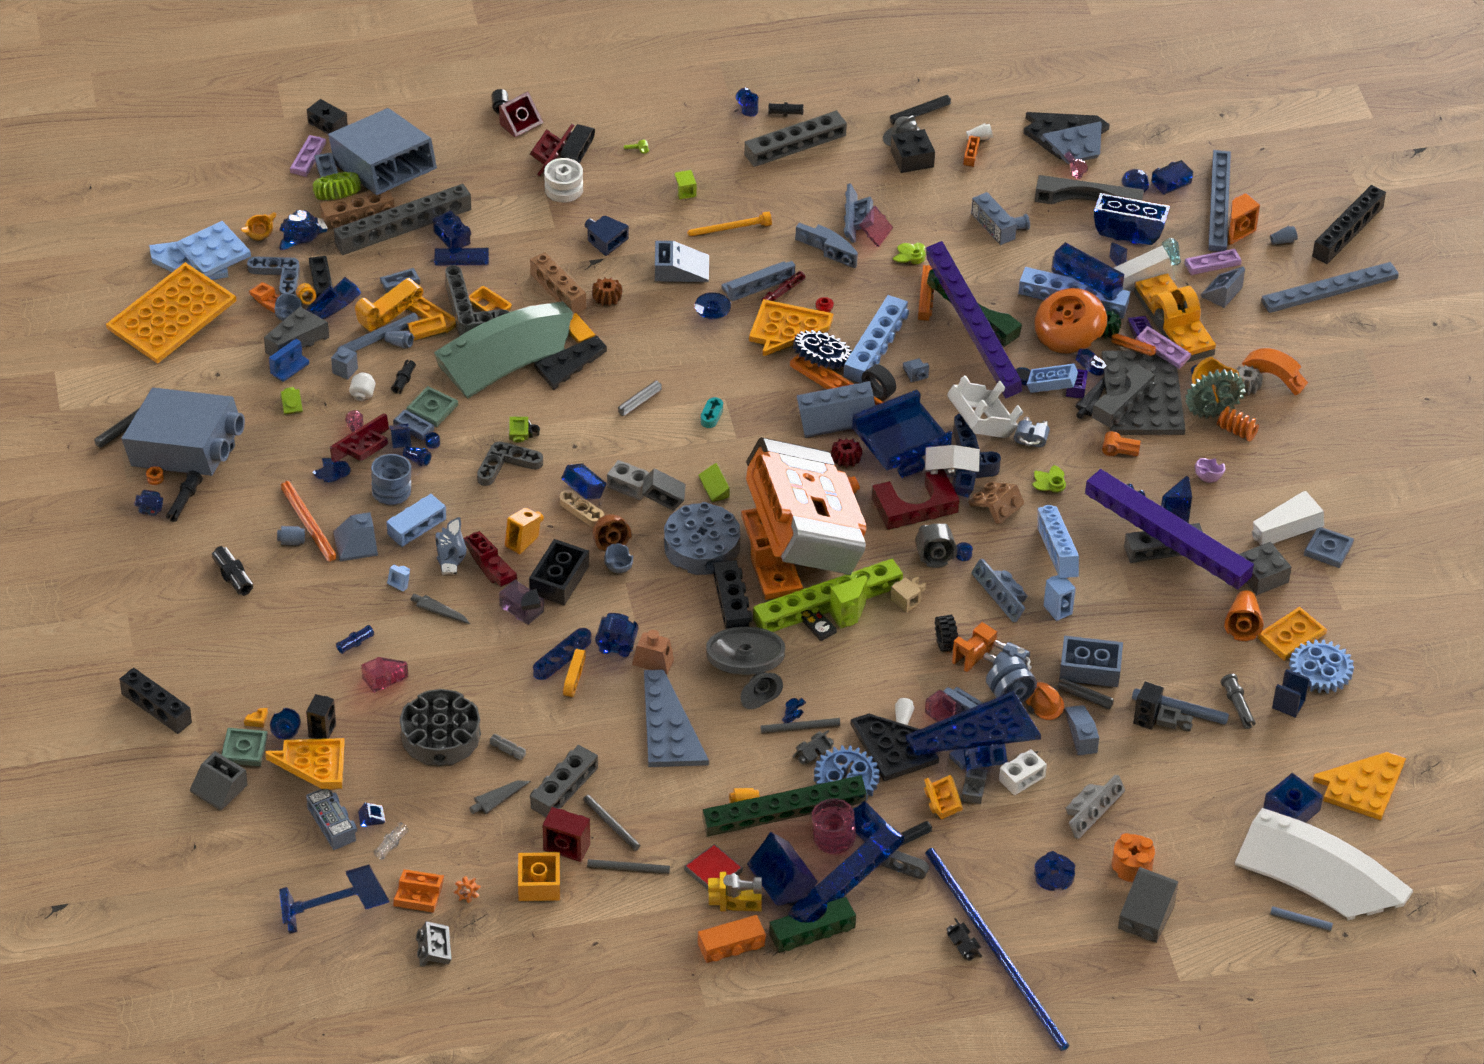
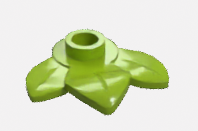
M918 242L914 245L902 243L897 246L899 254L892 258L900 263L911 261L913 264H920L925 261V246Z
M1053 465L1049 473L1034 471L1036 482L1032 486L1037 490H1050L1056 493L1065 490L1064 472L1058 466Z

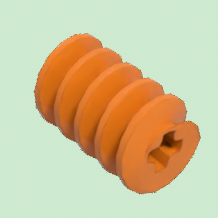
M1227 406L1221 412L1217 426L1220 425L1221 429H1226L1230 433L1233 432L1234 435H1239L1240 438H1246L1249 442L1252 441L1259 429V424H1255L1256 419L1253 418L1249 422V415L1243 419L1242 412L1236 416L1237 410L1233 409L1230 413V406Z

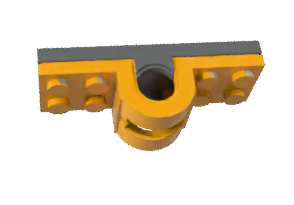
M1168 273L1135 282L1134 294L1161 334L1191 353V358L1187 362L1215 355L1216 344L1200 321L1201 309L1199 299L1191 286L1177 288Z

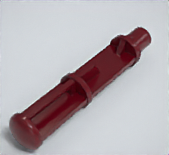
M798 271L783 281L777 290L767 292L761 301L763 299L775 301L804 281L806 278L805 274L802 271Z

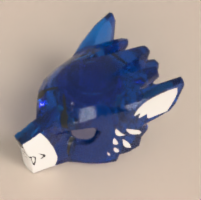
M296 210L292 215L284 219L280 225L279 230L284 233V239L281 240L279 249L284 250L297 244L311 242L319 233L327 232L328 228L324 219L314 217L307 210Z

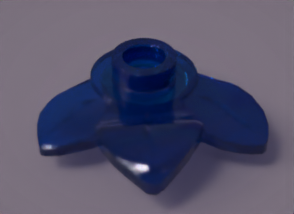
M322 458L324 467L313 471V475L324 479V482H335L340 478L348 476L351 468L346 461L334 463L331 458Z

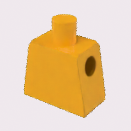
M524 508L508 517L505 547L521 554L538 538L540 523L544 520L543 515L540 512H533L528 508Z

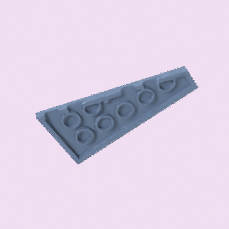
M644 670L648 767L709 765V759L665 671Z

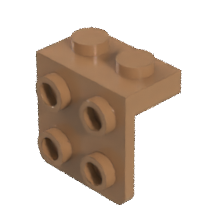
M995 482L987 483L980 492L975 493L968 501L970 506L989 507L996 524L1004 522L1025 504L1017 484Z

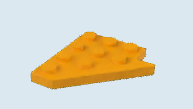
M763 299L750 332L749 341L764 344L763 356L792 346L796 335L800 334V332H805V330L810 333L811 330L816 333L818 331L821 333L828 332L834 314Z
M345 739L284 740L283 751H266V760L321 789H342Z
M1389 752L1381 753L1314 775L1313 782L1328 786L1324 795V802L1382 820L1405 765L1406 758Z

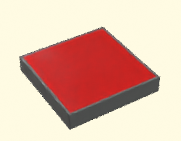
M713 844L686 864L684 870L708 890V878H720V872H726V875L734 873L738 876L743 872V867Z

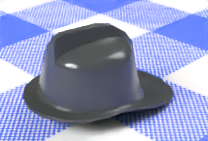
M915 116L899 117L895 121L894 126L884 133V143L891 147V135L920 130L915 121Z
M765 672L753 675L750 682L745 685L741 692L740 699L742 705L747 709H756L777 698L783 689L781 677L775 673Z

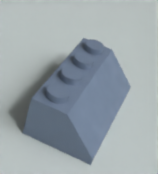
M870 381L797 395L798 409L805 438L878 424Z

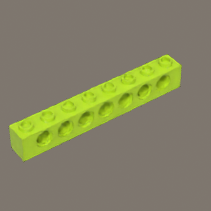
M893 558L854 571L851 575L845 574L753 607V621L758 628L775 632L803 622L801 612L804 610H811L813 613L818 611L822 614L829 613L831 587L866 575V599L891 591V586L903 579V572Z

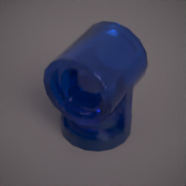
M749 88L740 89L736 93L735 98L741 105L742 114L749 117L757 115L759 111L758 95L751 92Z

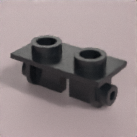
M955 918L954 920L957 924L955 926L950 925L947 928V935L955 946L961 941L963 942L957 946L963 959L971 961L977 953L982 957L978 951L981 946L974 937L970 939L968 934L971 932L964 922L960 924Z

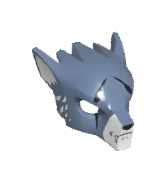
M460 517L450 521L447 524V528L443 527L442 532H437L435 536L438 553L437 560L441 566L442 575L457 574V566L466 556L467 549L461 533Z

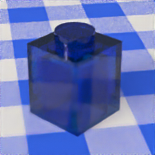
M408 423L389 425L393 448L412 446Z
M961 469L957 470L952 482L957 495L969 498L974 489L977 473Z

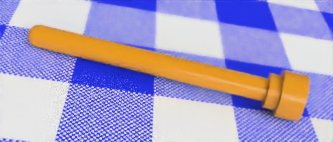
M770 211L755 218L690 229L687 234L691 237L757 224L771 226L772 218Z

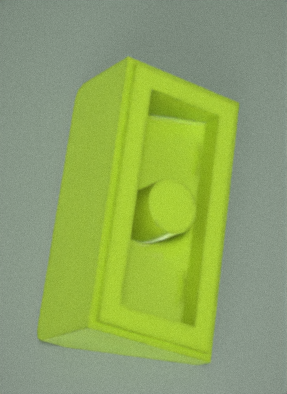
M717 463L699 474V478L711 502L730 498V488Z

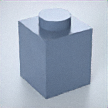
M341 346L331 357L332 373L348 380L358 369L357 353Z

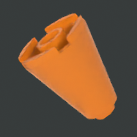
M1244 590L1239 592L1225 617L1224 627L1226 632L1230 633L1238 641L1254 640L1257 635L1262 633L1264 621L1255 594Z

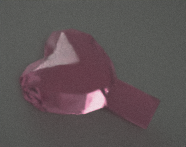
M1069 151L1066 152L1064 157L1070 163L1072 175L1076 179H1081L1083 173L1088 171L1086 162L1075 159Z

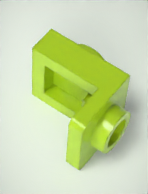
M289 387L281 391L280 396L284 415L303 412L299 389Z
M509 417V440H513L516 443L528 440V417Z

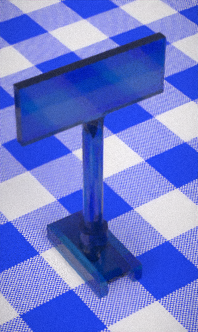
M370 864L346 871V875L353 887L304 902L301 900L294 902V898L287 887L279 889L282 919L284 925L288 924V932L290 934L298 932L296 914L303 913L306 909L353 895H358L365 909L389 903V898Z

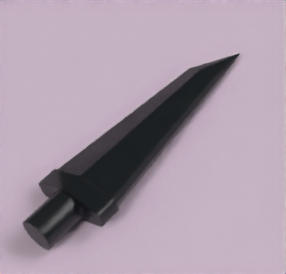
M1104 377L1076 404L1075 407L1079 410L1076 414L1077 418L1082 419L1084 415L1091 416L1093 414V406L1099 400L1105 388Z

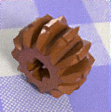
M604 277L603 280L598 279L597 282L593 283L592 296L596 303H601L602 306L605 304L609 306L611 304L617 305V302L622 298V285L618 280H613L612 277L610 279Z

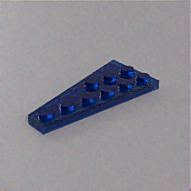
M1014 691L906 735V741L915 755L1041 740L1040 732Z

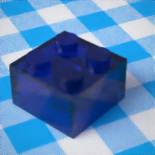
M1292 772L1266 793L1263 808L1306 823L1320 812L1323 795Z

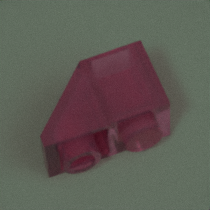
M377 657L361 665L362 678L374 693L408 677V664L406 661Z

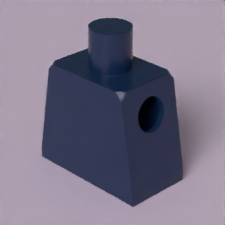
M602 216L597 221L589 218L585 222L584 226L588 229V241L605 256L629 239V226L608 216Z

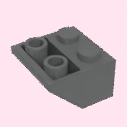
M214 751L201 764L191 785L190 792L217 809L222 810L248 785L246 769Z

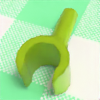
M640 140L638 144L624 145V150L639 149L643 154L649 152L646 140Z

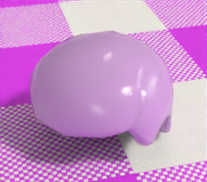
M1200 458L1196 462L1194 469L1202 481L1213 483L1222 477L1225 472V465L1223 463L1218 465L1215 458L1210 460Z

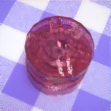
M827 799L814 807L812 826L814 843L817 848L830 854H838L850 849L856 840L854 810L851 805L844 800Z

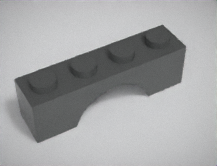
M1136 364L1126 374L1125 388L1127 392L1117 396L1104 394L1094 404L1092 418L1109 428L1115 423L1120 422L1122 416L1129 413L1137 402H1141L1144 396L1154 389L1155 374Z

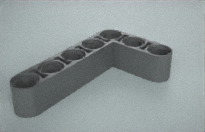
M451 265L445 269V287L453 316L456 320L459 336L489 320L509 313V311L502 309L473 313L461 268Z

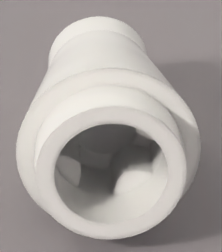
M984 123L970 131H966L967 139H969V136L980 137V140H989V138L993 137L990 124Z
M900 698L895 703L896 722L908 725L915 708L912 700Z

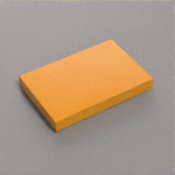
M1299 606L1264 629L1261 634L1257 635V639L1283 661H1286L1294 653L1295 648H1300L1301 643L1305 646L1307 641L1313 643L1315 639L1318 640L1324 636L1327 629Z

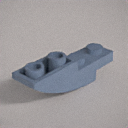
M798 223L795 240L823 250L824 257L853 268L857 267L858 253L843 237L819 224L816 228H812Z

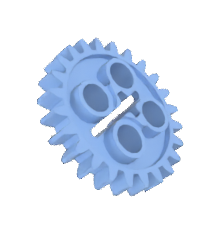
M1315 639L1314 644L1307 641L1305 646L1301 643L1300 648H1295L1294 653L1291 654L1290 670L1310 679L1308 686L1311 687V692L1314 689H1318V693L1325 690L1329 694V689L1336 692L1337 687L1343 689L1344 684L1348 685L1349 680L1352 679L1354 661L1350 660L1351 655L1346 654V649L1339 650V644L1334 647L1332 646V641L1326 644L1325 640L1318 643Z

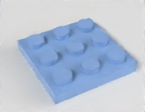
M223 221L176 242L178 250L205 276H210L251 257V251Z

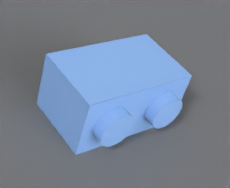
M1058 575L1050 577L1046 580L1043 606L1056 621L1072 615L1075 587L1067 578H1059Z

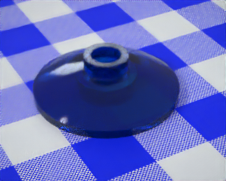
M709 292L702 294L696 299L695 310L704 318L719 319L730 312L731 302L723 294Z

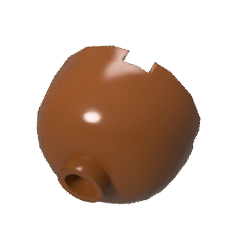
M609 514L602 516L594 524L592 530L593 540L601 551H606L607 547L611 544L627 546L629 539L631 540L632 532L628 523L619 515Z

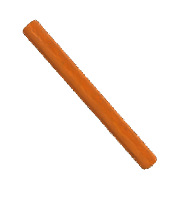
M289 481L282 483L281 490L328 562L335 560V551Z

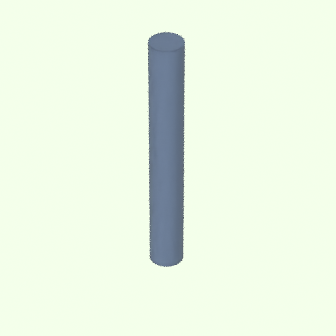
M1273 906L1270 913L1274 916L1329 931L1332 930L1333 926L1331 922Z

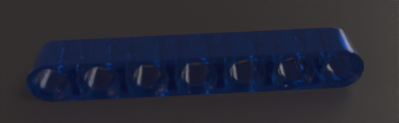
M885 824L790 909L788 915L794 920L803 923L819 920L826 913L828 902L847 895L903 844L905 837L890 824Z

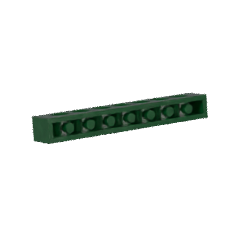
M862 775L702 809V819L706 835L709 837L866 803L867 793Z

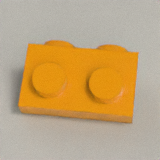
M951 775L933 783L929 778L924 779L926 784L924 791L931 800L929 807L933 814L937 813L942 820L963 810Z

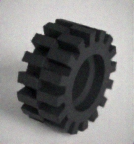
M951 614L936 617L934 622L935 635L940 651L953 650L954 640L959 636L954 616Z

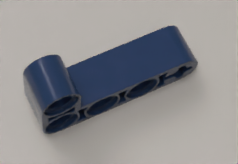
M957 414L954 417L953 426L956 445L979 449L975 433L961 414ZM994 451L979 452V472H974L973 476L967 477L975 479L998 475L1001 462L1000 454Z

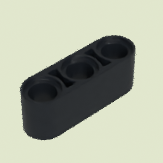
M577 124L562 149L561 158H569L580 164L594 139L595 128Z

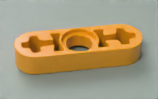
M575 649L565 679L563 696L574 697L585 664L586 650Z

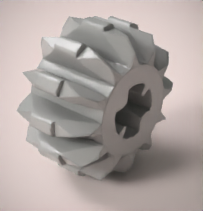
M1238 366L1236 370L1239 372V376H1241L1245 385V393L1248 396L1250 393L1256 394L1257 390H1260L1263 380L1259 369H1254L1253 366Z

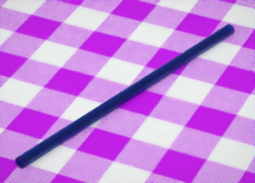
M929 848L925 854L1060 1051L1066 1050L1069 1047L1067 1040L935 849Z

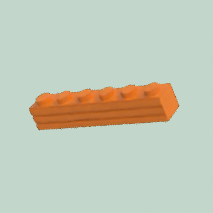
M923 265L918 320L929 321L930 316H932V309L930 308H933L931 300H934V294H932L934 289L927 284L928 274L932 269L930 265Z

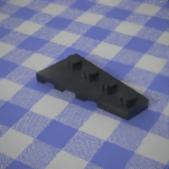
M596 335L535 362L534 368L550 387L555 390L559 383L562 381L566 382L574 372L581 371L585 364L592 363L607 352V346Z

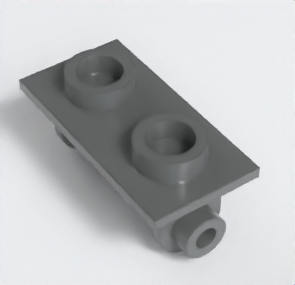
M829 730L824 733L819 731L811 737L812 740L806 743L804 741L796 747L797 751L792 757L794 758L798 755V760L801 764H808L818 757L815 749L820 755L826 752V750L831 749L834 741L826 736Z

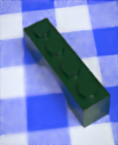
M847 897L828 902L825 915L815 922H799L789 915L770 921L769 935L779 953L790 951L796 947L808 945L823 938H830L841 932L850 931L856 927V914Z

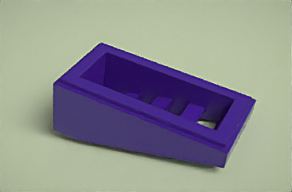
M1146 316L1128 318V323L1135 340L1147 326L1152 328Z
M1077 369L1078 374L1074 387L1067 388L1066 397L1083 398L1085 396L1088 370Z

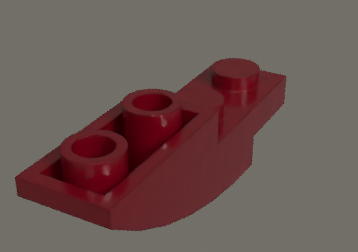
M480 531L463 538L476 564L492 584L497 583L502 587L518 580L517 573L498 555V549Z

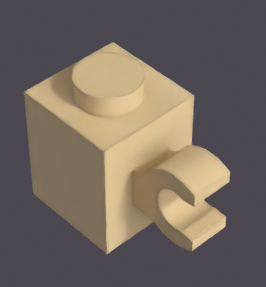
M905 577L891 586V600L906 613L921 603V592L925 591L926 583L918 585L919 577L913 578L912 582Z

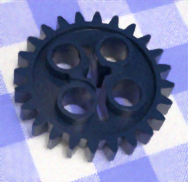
M807 330L800 332V334L796 335L793 342V349H796L795 353H800L799 357H805V361L810 360L811 364L816 363L818 367L822 365L826 369L828 366L832 369L834 367L838 369L844 367L845 362L852 353V350H849L850 346H845L846 342H840V338L835 339L834 335L828 336V333L823 334L820 331L818 333L811 330V333Z

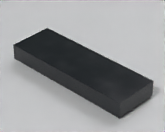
M327 256L310 257L309 266L316 299L334 297Z

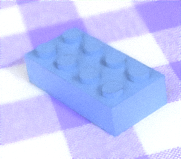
M1075 364L1031 369L1027 386L1030 393L1074 387L1078 371Z

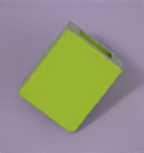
M692 170L675 172L679 200L697 197V183Z

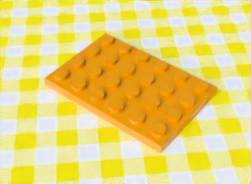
M185 262L106 323V327L116 336L158 364L234 304L237 299L234 294Z

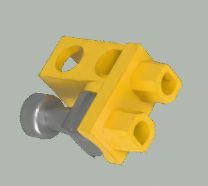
M720 872V878H708L709 905H720V911H726V909L732 911H762V877H754L753 881L740 880L734 873L726 875V872Z

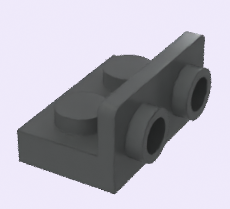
M426 921L416 934V941H418L417 957L419 958L420 966L425 967L428 961L449 964L452 960L449 926Z

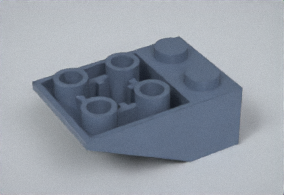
M655 241V281L709 282V255L675 241Z

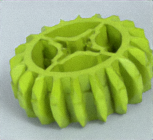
M354 172L333 173L313 182V192L317 199L323 201L352 196L360 191V178Z

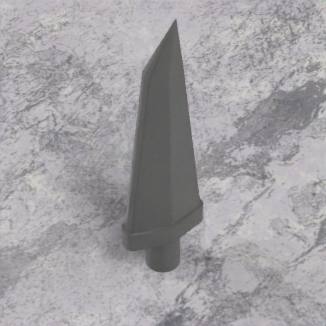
M413 594L411 597V601L417 603L416 607L470 624L464 615L427 595L421 597Z
M517 780L483 795H478L474 798L476 804L469 807L470 812L475 814L481 810L484 814L489 813L490 810L531 781Z

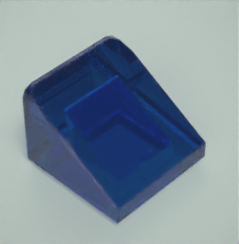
M1112 242L1109 257L1116 266H1119L1126 262L1128 249Z
M365 802L358 811L360 826L385 823L383 806Z

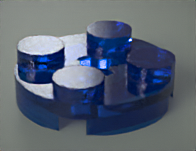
M1050 851L1035 863V880L1038 885L1049 891H1055V888L1067 889L1075 879V863L1057 852ZM1051 870H1057L1059 874H1051Z

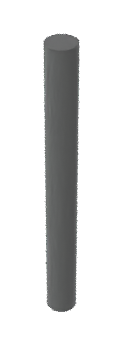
M840 718L761 725L760 731L761 733L840 726Z
M586 795L583 798V801L635 851L640 848L641 845L590 795Z
M588 859L587 867L670 874L669 865Z

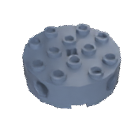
M707 502L684 505L669 516L664 526L665 555L671 564L677 568L681 567L688 570V573L695 575L713 574L714 563L733 561L740 552V524L734 515L723 507Z

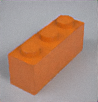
M757 915L698 931V946L706 963L719 961L730 956H737L747 951L758 950L765 946L766 933Z

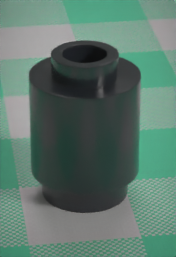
M497 89L491 94L492 108L497 114H499V106L509 101L508 92L503 89Z

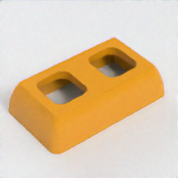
M481 286L469 295L471 305L481 312L492 311L494 308L510 311L512 306L510 302L485 286ZM482 299H485L490 303H488L486 306H482L478 302Z

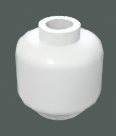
M361 372L353 376L349 392L357 401L370 399L376 382L370 374Z

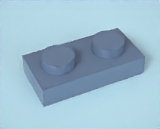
M332 152L314 155L320 178L338 173Z

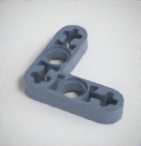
M251 257L248 259L247 268L249 273L281 275L280 295L286 293L296 295L300 272L299 261L296 258ZM272 264L278 265L277 267H274V268L269 267V266L272 265ZM288 277L294 278L291 281L285 280Z

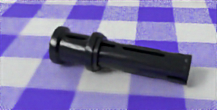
M193 470L188 471L185 482L180 485V492L166 514L167 519L172 515L170 521L176 522L188 499L195 495L196 487L203 481L200 473Z

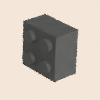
M1271 542L1239 554L1254 564L1252 577L1246 583L1256 595L1289 583L1292 567Z

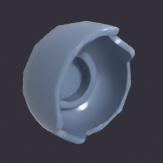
M281 294L275 302L274 310L276 317L284 321L296 309L302 307V301L294 294Z
M611 544L606 549L604 563L614 573H625L632 568L633 555L629 554L627 546Z

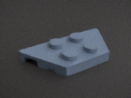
M1100 121L1042 134L1040 138L1043 142L1046 140L1052 145V150L1059 154L1067 164L1098 158L1101 149L1102 123Z

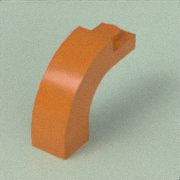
M1271 348L1257 349L1250 352L1242 362L1243 366H1253L1254 369H1259L1260 373L1276 375L1295 396L1300 394L1308 384L1299 372L1302 366L1292 357L1279 350Z

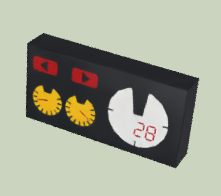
M811 610L801 612L803 623L820 641L837 633V628L820 611L817 613H813Z

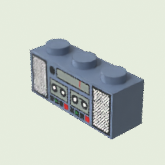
M988 192L972 198L971 214L1000 245L1015 239L1017 223Z
M320 789L306 795L307 808L333 850L356 841V824L353 820H349L348 812L344 806L341 807L339 804L340 801L335 792L332 793L329 789Z

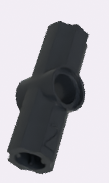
M217 547L212 553V558L220 568L223 579L226 582H230L238 594L243 596L249 594L253 589V583L246 575L239 559L235 560L227 547Z

